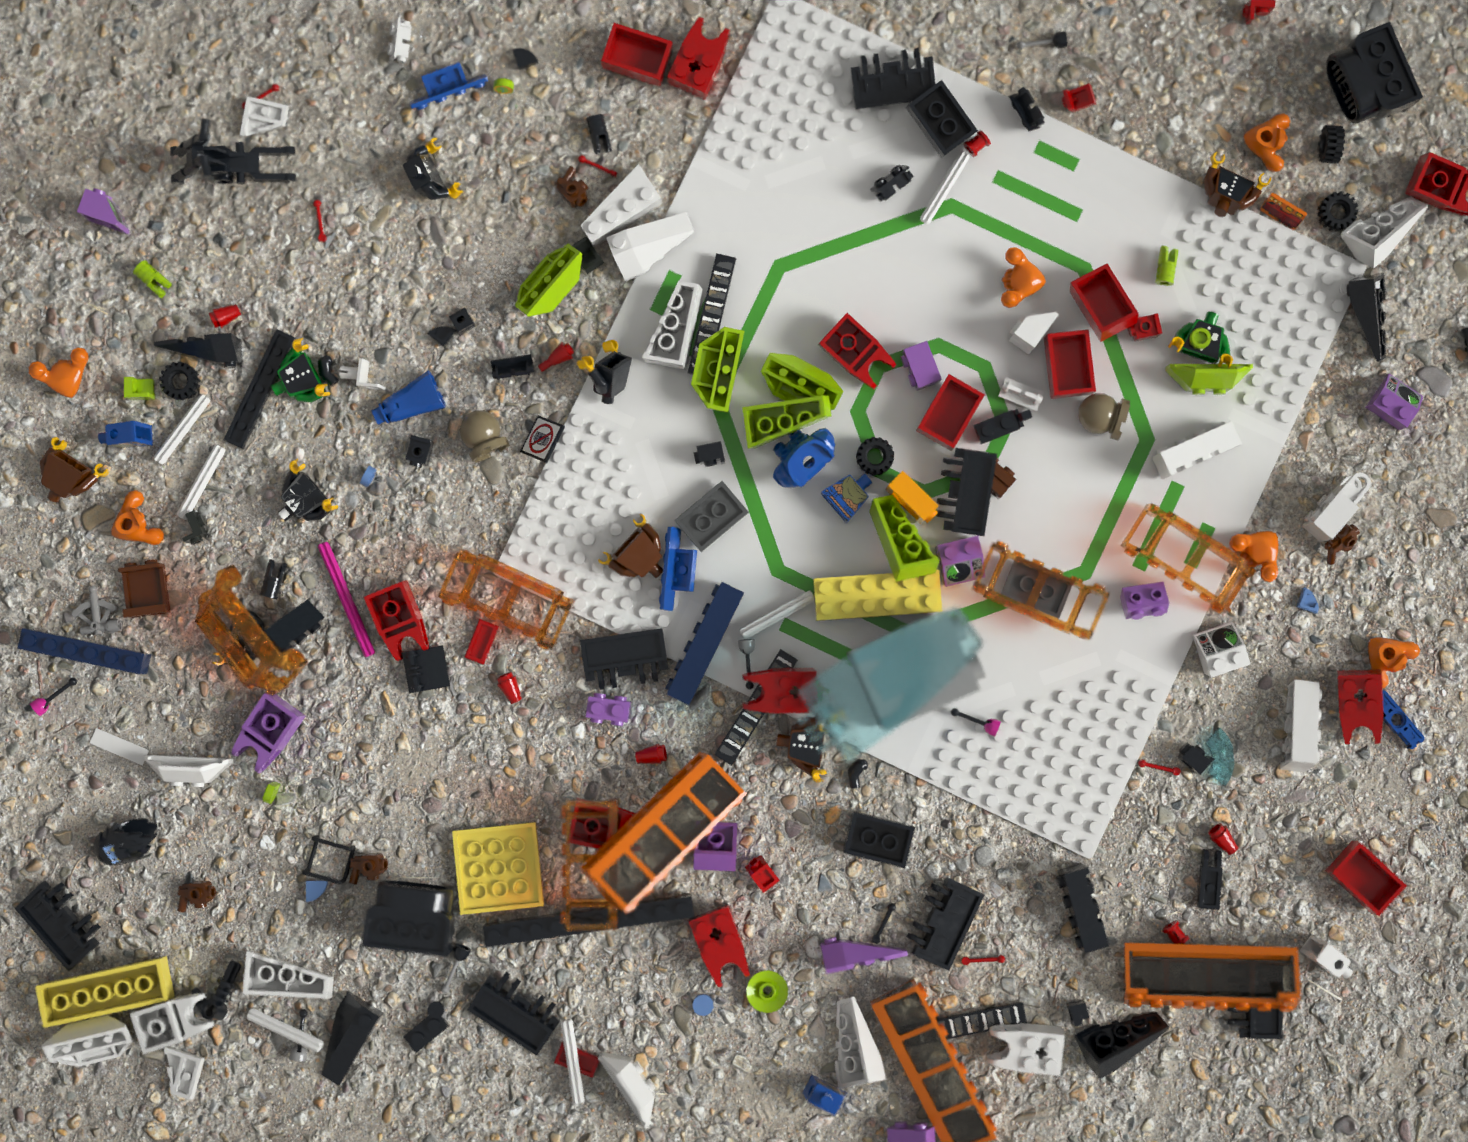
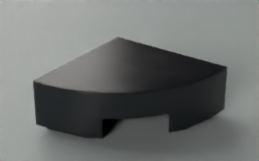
M523 48L512 49L519 70L539 64L536 56L529 50Z
M442 326L433 328L427 334L445 347L457 331L452 327Z

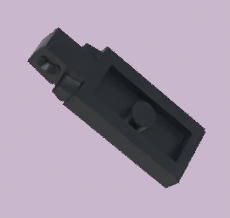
M1018 409L1010 410L975 424L973 427L982 445L1024 427L1023 421L1031 419L1033 416L1030 409L1021 413L1018 412Z

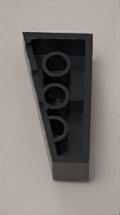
M1080 863L1057 870L1059 876H1056L1059 888H1063L1065 894L1062 900L1065 908H1069L1071 914L1068 920L1071 928H1075L1077 934L1074 937L1077 949H1081L1084 953H1089L1109 947L1103 921L1097 915L1100 914L1099 905L1091 895L1095 892L1094 886L1089 877L1086 876L1090 874L1089 867Z

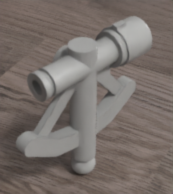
M94 585L90 586V601L82 603L72 612L73 617L79 616L89 624V626L80 627L81 635L91 633L101 635L104 631L112 634L121 631L122 623L120 619L107 621L110 613L117 610V606L108 601L99 600L97 587ZM99 606L107 608L102 619ZM88 608H91L92 621L82 614Z

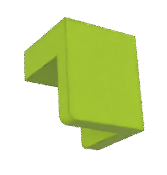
M124 377V398L128 400H155V381L153 379Z

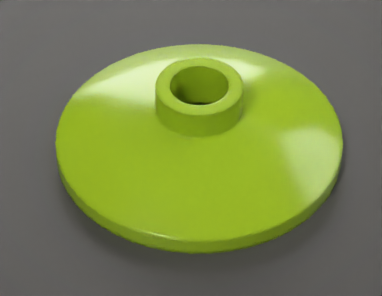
M771 970L760 971L753 975L747 984V999L751 1006L760 1012H775L787 1000V983L777 972ZM765 987L771 988V992L769 994H765L763 992V989Z

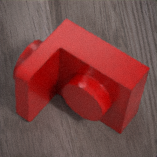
M1249 0L1243 6L1242 11L1245 24H1250L1253 21L1254 13L1257 16L1270 14L1275 8L1276 0Z
M762 855L752 859L745 866V869L763 893L780 881Z

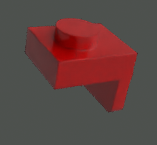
M1089 83L1070 91L1067 89L1063 90V105L1065 109L1068 108L1073 113L1096 104L1092 86Z

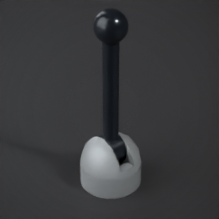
M755 639L738 640L739 649L746 656L747 673L751 672L750 653L755 649ZM747 681L746 688L750 690L754 687L752 681Z
M302 1009L299 1012L301 1016L299 1030L304 1031L305 1017L308 1015L306 1009ZM297 1044V1046L291 1049L289 1060L306 1061V1049L302 1045Z

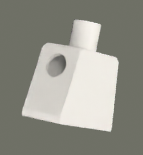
M1312 934L1300 949L1302 954L1338 978L1342 976L1347 979L1353 972V969L1348 966L1350 960L1329 943Z

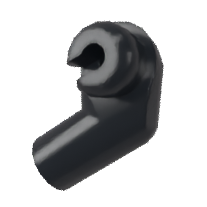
M325 355L318 360L319 375L333 387L339 379L330 372V366L333 362L332 358Z
M857 759L849 767L850 789L861 787L859 775L868 768V762L865 759Z

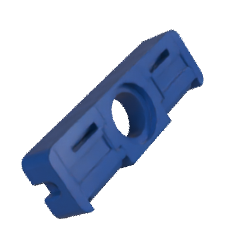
M1382 690L1383 721L1394 734H1397L1408 746L1407 749H1415L1417 747L1416 744L1422 743L1425 737L1385 690ZM1394 714H1399L1401 717V723L1397 726L1391 722Z

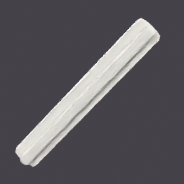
M961 151L921 215L920 220L928 225L932 221L969 160L970 156L967 153Z
M203 394L198 396L154 455L153 459L159 464L166 462L210 403L208 397Z
M219 445L213 447L177 512L178 517L187 520L185 514L191 512L198 502L225 453L223 447Z
M807 591L740 628L742 637L748 639L815 601L813 593Z
M253 1008L247 1014L248 1020L315 1052L322 1049L324 1044L322 1040Z
M564 1020L561 1022L572 1100L573 1104L584 1103V1093L573 1021Z

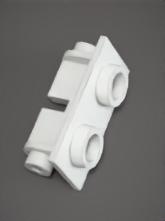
M398 17L390 25L389 34L392 35V41L388 44L387 55H390L389 62L397 58L399 63H406L409 54V44L402 43V40L410 41L412 26H410L409 21H402L400 23L401 17Z
M1005 377L998 397L1037 411L1039 404L1043 400L1044 392Z

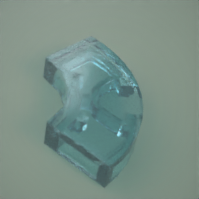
M1218 727L1205 742L1214 759L1207 773L1221 785L1226 786L1232 776L1235 764L1233 746L1226 733Z

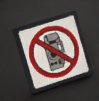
M538 415L520 452L547 463L565 426Z

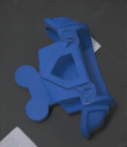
M826 428L816 430L811 436L798 430L788 435L790 441L787 444L779 442L774 446L773 451L782 462L774 470L773 478L780 486L785 488L804 486L808 480L812 479L833 459L835 441L833 435ZM807 456H812V458L806 461L803 465L804 458Z

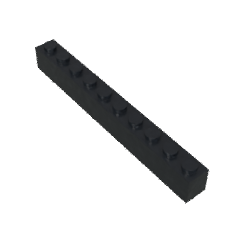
M692 894L638 901L637 906L627 913L610 905L486 923L482 927L485 947L693 918L695 914Z

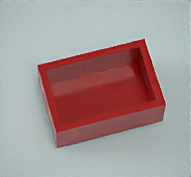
M613 23L601 59L602 69L661 87L673 51V42Z
M1108 263L1070 283L1072 297L1100 342L1137 323L1139 313Z
M1089 329L1047 334L1044 337L1050 398L1085 396L1096 392Z
M948 374L916 431L952 451L985 394Z
M1354 840L1349 843L1325 870L1367 911L1376 916H1380L1407 886L1361 842Z

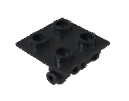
M443 645L431 647L428 650H411L402 653L409 694L450 686Z

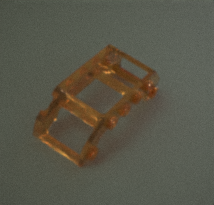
M1152 503L1146 504L1120 545L1125 549L1124 553L1130 557H1144L1148 560L1146 562L1148 565L1155 569L1161 568L1165 571L1164 575L1172 580L1178 579L1183 582L1181 586L1191 592L1195 590L1200 593L1199 597L1210 603V608L1219 614L1222 612L1230 613L1232 610L1230 608L1231 603L1248 578H1252L1256 571L1253 567L1246 565L1248 562L1178 515L1170 511L1167 513ZM1147 514L1150 517L1157 518L1161 523L1145 548L1141 549L1128 542ZM1169 525L1199 543L1181 572L1153 555V550ZM1207 549L1230 563L1231 567L1236 569L1219 596L1214 595L1190 578ZM1239 575H1242L1241 579L1239 580L1236 587L1234 588V590L1232 591L1231 595L1225 603V597L1229 593L1230 589L1236 582Z
M1001 541L990 543L989 551L970 590L983 595L988 600L1069 635L1073 634L1084 640L1091 639L1110 593L1105 591L1106 587L1096 583L1093 586H1086L1082 584L1083 580L1075 576L1068 578L1063 575V571L1054 567L1051 570L1043 567V562L1036 559L1029 561L1024 558V554L1014 550L1011 553V550L1008 549L1009 545ZM993 550L1000 554V558L990 582L986 586L980 583V580ZM1007 559H1012L1039 573L1026 604L994 591L995 584ZM1047 577H1053L1079 589L1078 597L1066 622L1034 609ZM1091 593L1101 596L1103 599L1090 629L1087 630L1076 626L1075 622L1087 595Z
M465 549L457 551L438 594V597L443 599L442 602L447 605L454 606V604L462 602L466 604V608L475 612L479 610L485 613L484 616L491 620L498 619L503 621V625L508 628L515 629L516 627L522 630V633L528 637L533 638L535 636L537 646L545 650L553 649L556 646L558 636L575 603V600L563 596L564 592L559 588L485 554L479 553L474 555ZM458 561L473 565L461 593L446 591ZM481 567L513 581L501 610H497L470 596ZM521 585L552 599V604L541 628H536L510 615V610ZM559 605V608L565 610L552 639L547 634V629Z
M230 565L217 571L214 586L199 596V608L195 622L244 687L264 689L266 694L273 696L288 688L308 662L295 649H289L281 654L278 652L231 590V588L239 585L242 577L234 565ZM220 608L233 624L234 629L232 632H230L216 613ZM240 636L244 638L260 659L261 664L259 667L255 665L237 641ZM271 667H275L292 673L287 678L286 676L276 677L272 671H268Z
M566 799V805H562V818H566V822H562V835H566V843H562V856H566V864H562V877H566V885H562V898H566V911H561V924H565V930H617V908L610 905L605 898H572L570 896L571 864L586 863L594 855L571 853L570 822L574 818H605L609 821L610 839L617 832V799H609L608 801H570V799ZM570 806H609V809L606 812H572ZM617 860L609 867L608 886L615 893H617ZM573 907H606L608 909V924L572 925L570 924V910Z

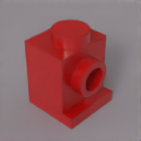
M1158 313L1139 317L1137 323L1128 328L1129 335L1133 337L1134 342L1155 338L1162 334ZM1142 324H1147L1148 330H1144Z

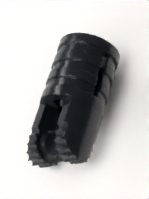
M597 114L586 118L594 153L599 154L601 151L599 139H602L605 152H612L604 115Z
M269 559L259 595L277 600L287 564L282 563L280 565L278 576L275 578L271 576L275 561Z

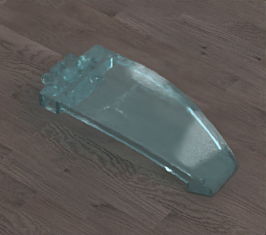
M959 607L912 623L854 652L798 690L797 693L810 712L797 721L801 724L806 722L811 716H814L817 723L808 727L805 733L808 735L820 726L822 730L810 738L811 742L817 741L825 733L830 739L827 743L819 746L818 752L821 753L831 745H834L844 761L849 763L903 724L928 703L972 660L984 643Z

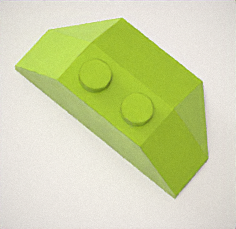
M566 244L563 248L547 254L521 284L515 307L528 317L553 312L579 281L582 253L570 244Z
M723 327L699 344L691 386L708 409L728 413L744 336L743 330Z
M769 353L761 369V373L765 377L772 394L784 401L825 395L829 396L830 408L834 410L844 392L830 374L794 355Z
M1169 364L1165 367V371L1186 392H1192L1193 395H1204L1205 392H1213V395H1225L1253 368V364H1231L1230 369H1228L1227 364H1222L1221 367H1218V364Z

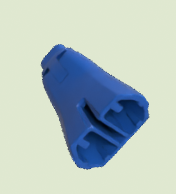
M428 370L399 391L387 397L382 403H379V407L371 411L379 425L384 422H397L420 414L446 408V404L442 394L437 390L438 386L433 375Z

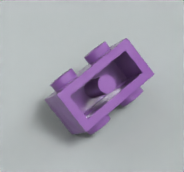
M1164 582L1122 588L1120 599L1126 619L1132 618L1137 620L1144 616L1153 615L1157 617L1167 613L1169 600Z
M594 693L593 697L588 696L586 717L590 718V722L594 723L610 720L611 725L623 726V722H629L631 702L626 701L627 697L614 696V699H607L606 694Z

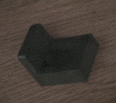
M587 237L572 245L582 253L581 266L587 274L604 264V261Z
M191 511L186 513L185 515L193 533L182 539L184 542L194 545L203 541L202 537L208 535L204 527L206 521L203 515L198 512Z

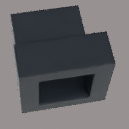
M465 307L449 316L459 335L476 327ZM462 317L465 318V321L458 323L457 320L461 319Z
M1083 1000L1066 1003L1070 1020L1074 1027L1083 1025L1082 1020L1090 1018L1086 1002Z

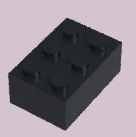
M942 80L906 107L941 158L978 131Z
M852 810L843 852L905 868L915 827Z

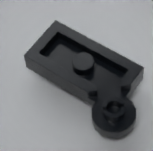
M439 1001L432 1002L427 1009L429 1016L403 1036L415 1053L450 1026L445 1018L442 1017L445 1008Z

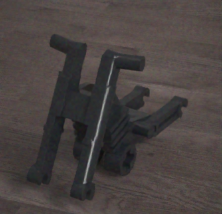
M202 119L199 134H195L188 140L183 141L179 146L170 147V156L178 155V157H183L186 154L185 167L171 175V184L179 183V185H183L185 179L192 177L201 169L203 178L214 177V182L217 184H232L234 177L237 179V184H245V176L251 177L255 182H296V174L260 173L259 156L295 155V147H254L250 152H244V143L236 142V152H234L225 145L203 146L208 142L210 120Z

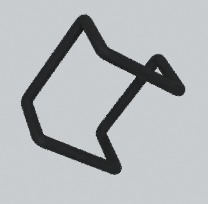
M319 835L313 836L311 839L314 841L308 866L307 869L302 871V874L335 884L345 883L350 870V860L354 856L355 845L349 847L320 839ZM318 842L350 851L343 879L337 880L310 872Z

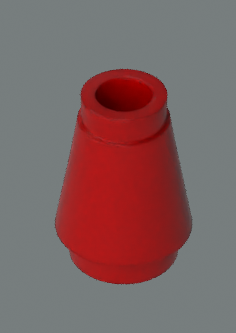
M237 304L212 309L213 311L208 313L215 328H223L238 318V316H241Z
M508 672L497 678V686L508 701H510V704L522 699L516 675L513 676L512 672Z
M658 743L635 752L637 764H662L663 761H667L665 745H659Z
M1220 823L1210 829L1208 833L1210 840L1227 852L1228 855L1238 850V846L1227 826H1223Z

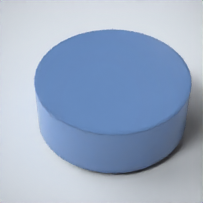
M369 465L362 476L360 484L368 487L377 470Z
M699 994L694 998L693 1010L696 1014L706 1016L712 1012L714 1004L709 995Z

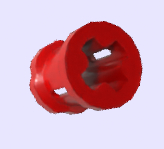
M979 130L976 136L970 141L964 142L963 145L972 157H975L985 146H990L991 142L987 135Z
M1178 920L1169 923L1162 929L1163 933L1169 936L1173 944H1185L1190 939L1179 927Z

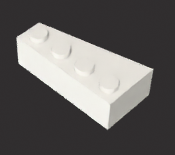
M638 164L580 225L581 229L592 246L595 247L605 241L606 237L616 234L661 205V197Z
M678 281L667 304L665 313L659 321L655 334H653L650 344L643 354L642 359L645 362L686 369L702 294V288L699 284Z
M1223 420L1212 425L1213 430L1206 432L1203 429L1194 433L1195 437L1187 440L1185 437L1176 441V446L1172 448L1165 446L1156 450L1157 455L1153 456L1152 459L1161 479H1165L1241 445L1242 442L1232 421L1225 424Z
M1293 680L1288 685L1286 712L1290 713V716L1286 718L1284 724V731L1288 735L1285 743H1282V752L1286 754L1285 762H1280V770L1306 772L1320 760V750H1318V742L1321 738L1318 722H1320L1322 715L1321 709H1319V702L1322 699V690L1319 689L1320 682Z
M246 951L243 994L332 998L333 976L257 952Z

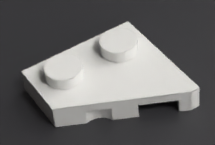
M247 96L240 136L246 137L285 127L289 106Z
M169 1046L165 1047L164 1054H167L169 1067H167V1073L170 1078L171 1094L188 1100L194 1099L205 1058Z

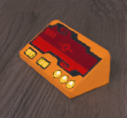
M1271 193L1260 208L1261 212L1292 230H1295L1307 215L1305 211L1275 193Z

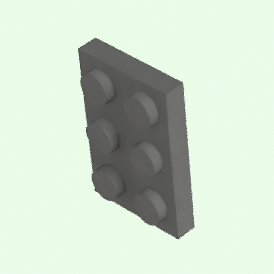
M721 481L674 521L699 551L702 552L749 512L727 485Z
M1015 557L1000 596L1059 619L1074 580Z

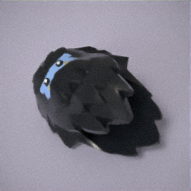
M146 818L131 819L120 824L115 822L110 828L107 827L97 835L91 850L100 862L109 866L137 861L152 847L148 844L157 836V833H154L157 829V824L148 822Z

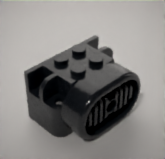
M1390 22L1359 34L1347 48L1335 52L1327 58L1326 72L1330 86L1342 113L1354 124L1373 117L1381 119L1391 117L1400 111L1402 113L1407 112L1423 98Z
M393 880L380 881L377 885L375 905L371 906L365 915L362 947L447 957L454 949L452 940L453 933L455 932V917L451 912L453 890L444 886Z

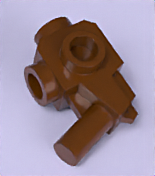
M569 166L562 178L559 177L557 182H555V186L562 198L572 208L582 207L588 200L586 192L588 187L581 179L579 181L576 179L574 181L571 180L577 170Z
M1345 524L1332 540L1325 543L1324 548L1328 551L1327 563L1329 565L1335 564L1337 552L1341 550L1344 552L1350 551L1358 540L1357 535L1360 534V531L1355 525Z
M367 853L351 858L350 867L352 871L349 883L356 885L361 873L367 877V880H378L379 875L387 870L388 860L384 858L382 853Z
M194 881L182 884V886L178 887L180 899L177 911L186 912L188 901H190V904H194V908L207 907V903L211 902L216 895L215 887L212 886L210 881Z

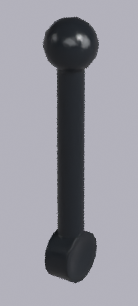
M894 903L888 905L885 918L877 934L872 937V941L875 944L880 942V935L892 911L896 909Z

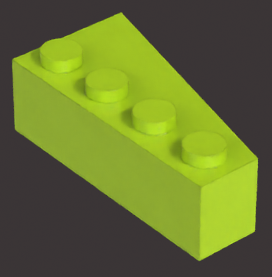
M825 395L742 407L748 449L760 447L832 417L829 396Z
M893 494L873 498L869 513L895 581L934 574L940 560L936 555L932 554L928 543L925 540L923 541L917 533L918 529L916 526L912 525L907 519V514Z

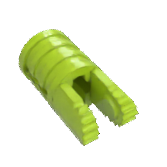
M1164 245L1160 247L1155 283L1162 286L1174 285V274L1179 250L1171 249L1170 253H1168L1169 247Z
M146 260L141 261L133 270V274L160 298L165 296V291L156 283L158 282L165 288L172 286V283L160 272H157Z

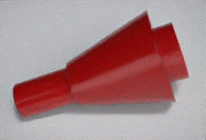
M561 342L549 355L548 359L538 365L539 369L543 372L552 365L573 359L572 354H574V351L568 343L564 344Z

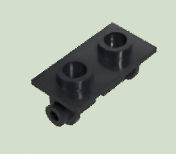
M1023 87L1017 91L1018 93L1009 95L1012 107L1018 112L1023 126L1029 132L1041 128L1040 126L1045 123L1043 120L1045 117L1038 106L1031 109L1030 105L1035 101L1029 90Z
M906 165L895 166L890 170L891 174L887 177H881L874 182L875 186L870 190L878 193L876 197L880 202L886 201L896 193L893 187L894 184L900 190L911 182L913 175L908 170L910 167Z
M531 354L490 361L492 377L497 380L513 375H530V373L535 372Z

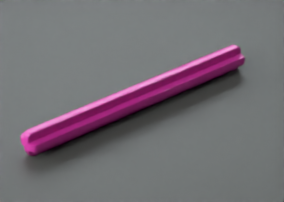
M328 542L320 543L318 549L364 657L372 656L375 654V650Z

